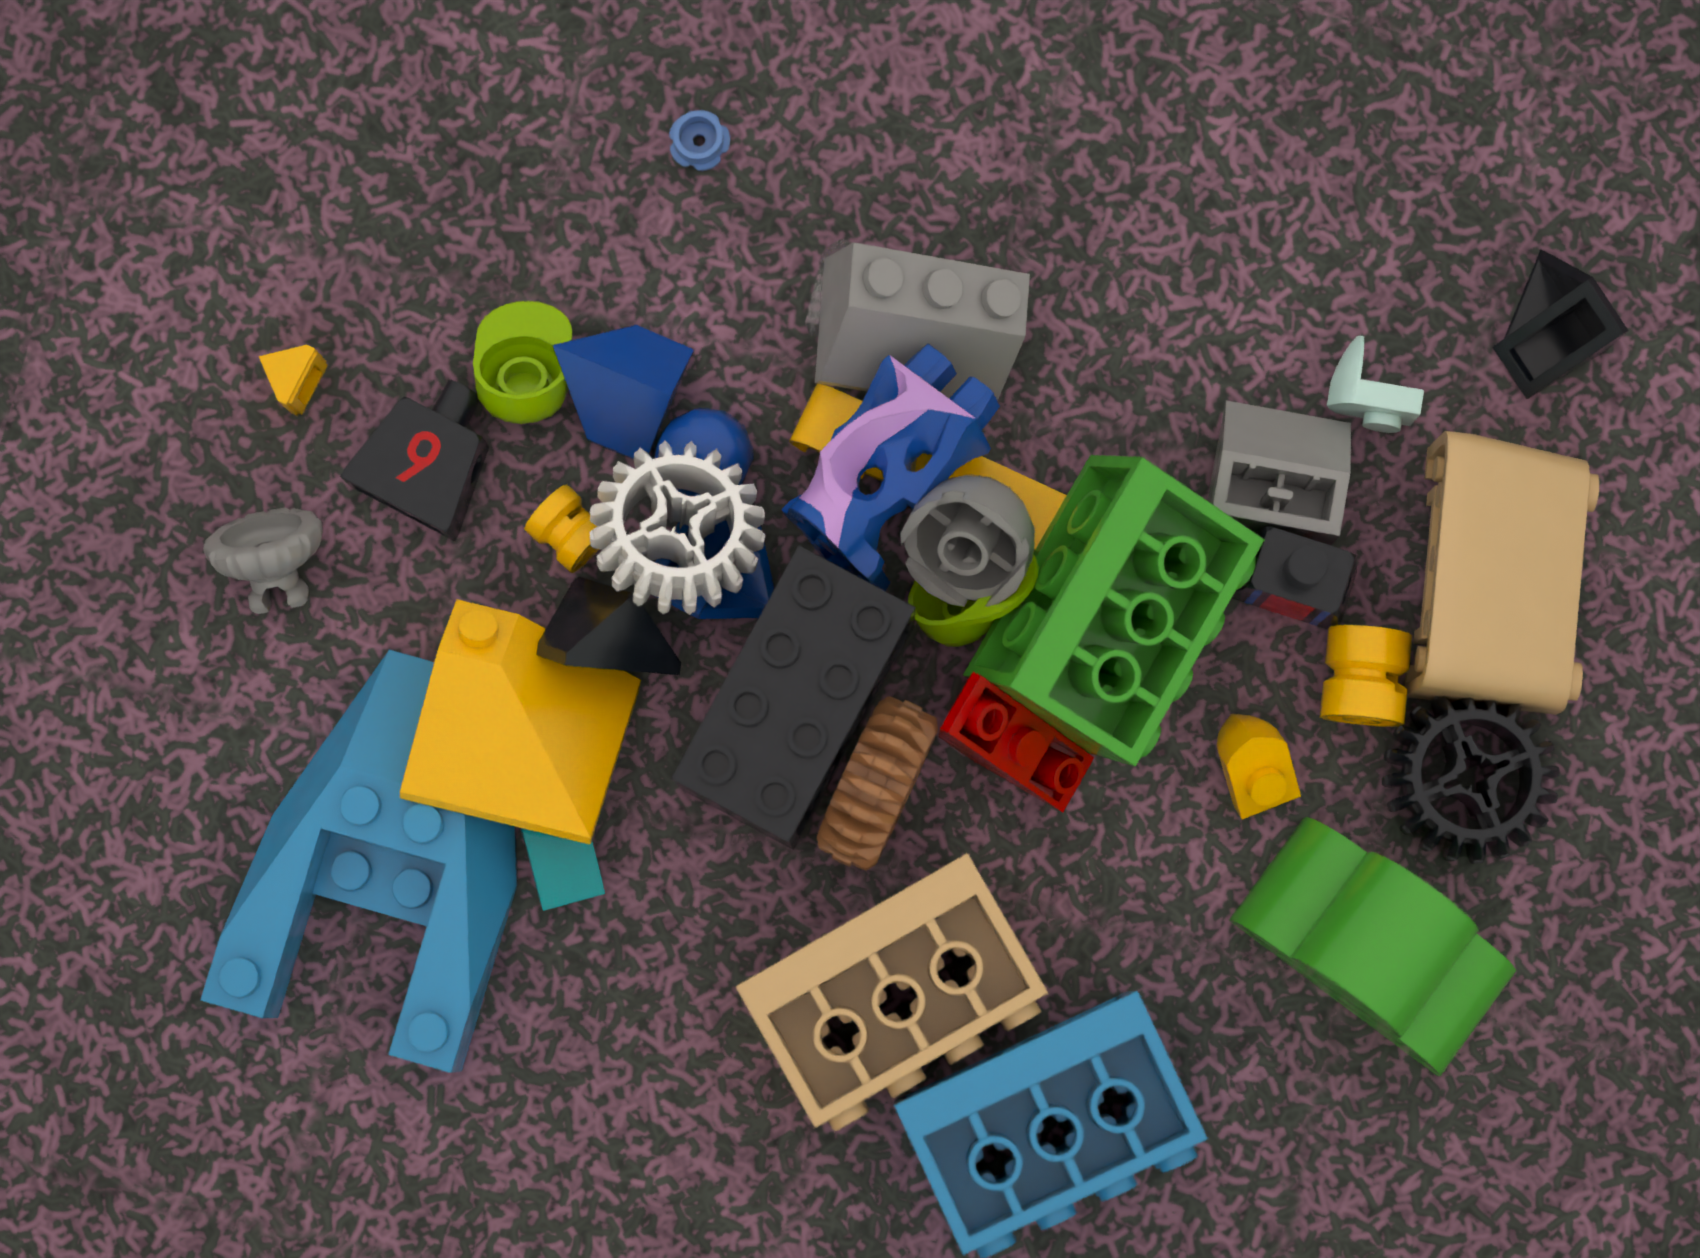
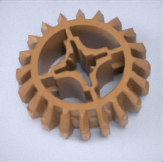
M891 696L881 700L875 707L851 754L817 834L818 848L832 855V859L849 867L854 865L866 871L875 866L880 859L938 732L937 718L922 710L923 707L908 700L902 702Z

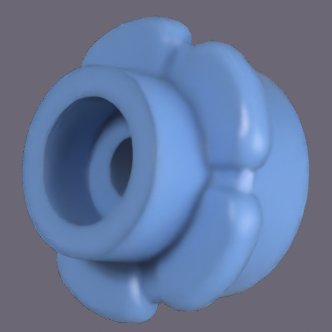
M697 110L684 114L673 123L669 132L670 139L673 140L670 152L674 160L683 167L694 166L698 171L710 170L717 166L721 161V154L726 153L730 146L728 129L723 125L721 126L719 118L709 111ZM702 136L705 139V143L702 146H696L693 143L695 137Z

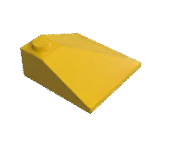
M456 599L437 650L400 788V799L590 845L637 700L641 679L623 670L565 666L536 655L538 642L546 628L520 614Z

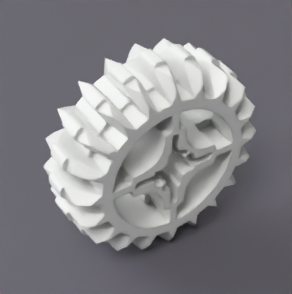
M665 440L659 445V455L656 459H652L646 451L639 448L634 453L635 469L618 461L613 467L615 482L602 481L600 483L598 498L602 503L594 504L590 509V521L597 526L590 531V545L595 549L602 550L597 556L598 568L601 572L616 570L612 576V587L616 592L634 584L633 602L638 607L643 605L650 595L657 596L658 610L663 615L669 612L671 600H682L683 609L690 615L696 611L697 596L702 595L706 602L715 608L721 603V587L737 593L742 588L743 583L740 572L752 574L755 571L758 558L753 552L762 550L764 546L765 534L757 528L763 525L765 512L762 507L752 505L757 496V489L754 483L738 485L742 476V469L738 463L721 471L719 469L721 454L717 449L709 453L705 460L696 458L697 449L692 441L684 447L683 455H673L671 446ZM677 489H685L701 495L686 496L678 492ZM649 496L651 499L652 516L640 523L638 531L627 535L624 529L627 515L640 500ZM667 517L670 522H680V528L683 524L689 526L688 539L685 533H675V526L671 532L666 530ZM726 520L731 536L722 550L707 561L704 556L705 543L703 538L714 532L716 524ZM660 558L670 559L677 563L680 568L663 566L652 560Z

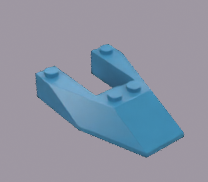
M388 650L273 813L220 935L200 1000L259 1018H278L316 895L427 927L388 1055L449 1073L461 1072L517 888L516 827L400 799V788L434 662Z

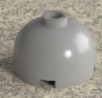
M968 474L949 478L941 482L915 505L901 532V544L905 541V549L909 555L905 564L910 575L929 594L951 605L964 607L967 600L976 601L978 598L986 596L991 597L985 607L999 604L1016 592L1033 558L1035 528L1024 502L1010 487L986 476Z

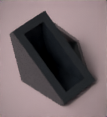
M1540 249L1503 340L1493 346V349L1526 399H1529L1607 351L1629 330L1592 276Z
M577 577L573 580L540 638L536 654L565 666L680 675L681 661L643 605L638 607L633 602V593L625 590L616 592L612 586L582 577Z

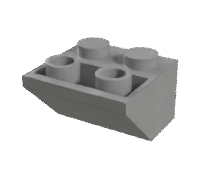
M1226 400L1208 502L1251 531H1256L1266 526L1274 527L1332 545L1340 536L1351 473V423Z

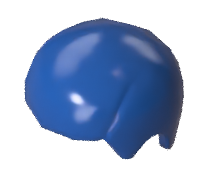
M696 408L674 418L663 430L657 443L654 458H658L659 445L665 440L671 446L673 455H683L684 447L690 441L696 445V458L705 460L709 453L717 449L721 454L719 466L721 471L737 463L742 469V476L738 485L743 484L749 467L754 460L753 447L745 426L726 411L707 408ZM677 489L678 492L686 496H694L696 493L685 489Z

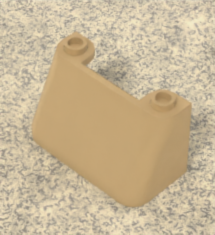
M1444 431L1427 448L1424 479L1438 482V485H1435L1427 493L1426 506H1431L1422 612L1420 627L1414 631L1413 644L1425 645V647H1417L1415 663L1410 665L1409 671L1406 672L1405 688L1408 689L1407 697L1432 700L1435 696H1445L1451 703H1455L1461 698H1473L1477 706L1485 701L1495 700L1498 702L1497 708L1504 709L1511 704H1520L1522 707L1521 711L1557 715L1564 711L1568 700H1578L1582 687L1583 668L1581 663L1574 662L1586 518L1587 512H1593L1597 504L1599 476L1598 474L1590 473L1589 464L1586 460L1475 434Z

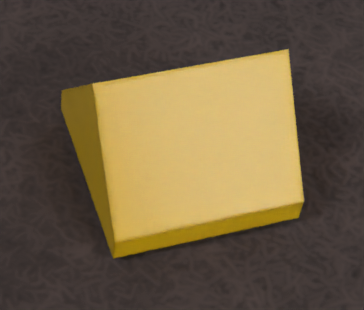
M309 345L258 356L278 402L290 413L299 416V414L303 415L328 366L326 360L315 348Z

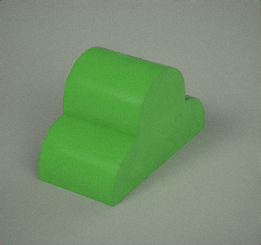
M1309 817L1302 819L1229 918L1230 922L1438 1077L1443 1074L1516 973L1512 963L1477 934L1479 931L1477 925L1447 897L1401 865L1378 853L1366 852L1337 831Z

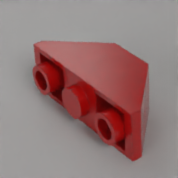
M972 672L939 730L938 737L966 757L1062 813L1094 760L1092 755L982 675Z

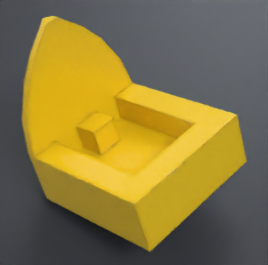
M1230 714L1218 733L1216 746L1232 802L1241 819L1301 797L1288 745L1280 732L1269 722L1260 718L1242 714Z

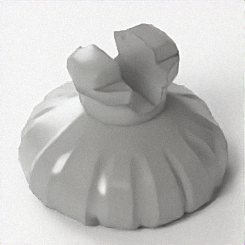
M284 507L272 509L268 512L247 514L244 518H238L218 528L205 540L203 551L206 558L220 574L238 580L250 581L252 591L247 596L249 608L252 612L262 614L270 611L271 599L269 588L277 586L286 592L287 604L291 608L300 607L308 600L309 587L302 578H299L297 568L303 565L319 548L323 534L322 522L314 512L296 508L289 510Z

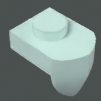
M1357 336L1345 350L1330 382L1327 407L1336 414L1363 418L1362 426L1366 429L1386 433L1400 432L1401 425L1411 426L1420 416L1424 390L1361 379L1364 336Z

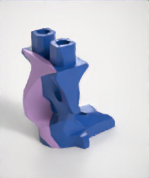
M929 344L925 345L904 365L890 355L882 360L865 398L855 414L846 423L835 429L831 441L820 451L819 463L808 489L803 494L790 500L781 509L783 514L802 531L823 559L884 591L887 590L890 581L882 570L884 560L877 552L882 526L893 515L905 511L907 506L914 508L926 494L938 484L947 480L956 469L974 458L989 453L991 447L982 429L1000 407L993 391L975 377H969L950 398L943 395L941 390L957 373L952 363ZM921 454L932 455L926 466L915 472L917 458ZM876 467L883 471V481L875 493L865 495L859 489L860 478L866 470Z

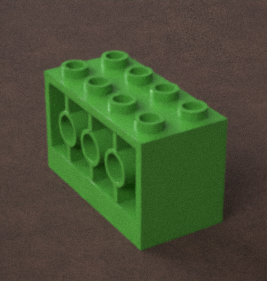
M1090 455L1034 551L1039 565V572L1032 591L1013 611L994 620L963 676L969 679L972 672L982 675L1087 753L1136 767L1140 758L1146 756L1156 745L1161 733L1159 724L1171 703L1179 699L1188 689L1193 678V670L1191 668L1203 647L1212 642L1221 631L1225 622V614L1223 612L1235 591L1244 586L1253 575L1256 566L1255 556L1262 546L1264 539L1144 457Z

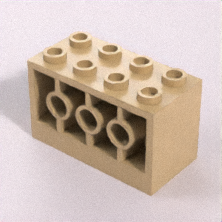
M968 853L736 986L814 1127L816 1128L828 1121L834 1132L868 1113L869 1108L865 1099L886 1087L891 1097L894 1098L925 1080L926 1076L921 1067L943 1054L947 1062L952 1064L982 1047L984 1043L978 1033L997 1022L1001 1023L1004 1030L1009 1031L1042 1012L1036 1000L1048 993ZM951 950L957 958L965 955L970 958L973 966L966 971V977L969 982L963 987L959 988L954 980L943 983L939 979L937 971L944 966V960L941 957L944 952ZM895 982L900 990L911 987L915 991L917 998L909 1004L913 1014L908 1019L901 1020L896 1013H891L887 1016L882 1013L879 1005L887 999L886 992L884 991L887 985ZM834 1016H838L843 1023L854 1020L860 1029L852 1037L856 1048L848 1053H845L839 1045L829 1048L823 1037L831 1031L827 1021Z

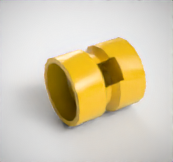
M1330 626L1327 634L1325 664L1334 670V676L1323 682L1320 717L1333 722L1377 727L1404 725L1408 689L1398 683V676L1409 671L1412 635L1401 630L1375 626Z

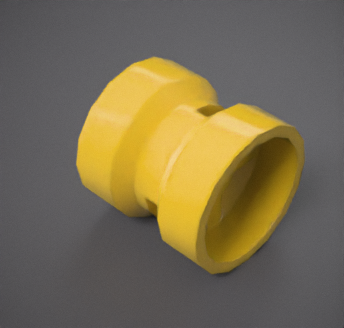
M567 484L556 489L539 505L524 528L539 544H550L556 550L557 561L571 574L582 568L599 550L590 545V531L597 526L590 521V513L582 508V498Z

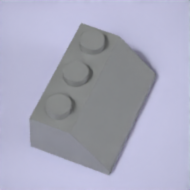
M855 242L849 244L824 259L815 383L868 391L882 360L888 355L904 365L925 345L929 344L952 363L957 373L941 390L943 395L950 398L969 377H975L993 391L998 401L1026 336L1030 274Z

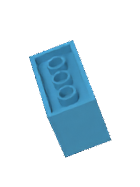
M1138 991L1122 993L894 1101L897 1113L962 1254L964 1255L976 1249L980 1258L989 1257L1015 1244L1017 1241L1012 1232L1036 1221L1041 1230H1044L1077 1214L1073 1203L1093 1193L1100 1197L1101 1201H1106L1134 1188L1138 1184L1133 1174L1152 1165L1156 1169L1160 1168L1161 1172L1164 1173L1190 1162L1198 1157L1194 1146L1208 1139ZM1108 1087L1114 1092L1126 1093L1127 1102L1121 1106L1123 1115L1116 1120L1107 1113L1099 1115L1097 1105L1104 1101L1102 1092ZM1049 1115L1058 1122L1067 1120L1069 1129L1062 1134L1064 1143L1056 1148L1048 1141L1038 1143L1036 1134L1044 1129L1042 1120ZM993 1143L997 1150L1009 1148L1010 1157L1003 1162L1005 1171L997 1176H993L988 1169L978 1172L975 1167V1163L983 1158L981 1149Z

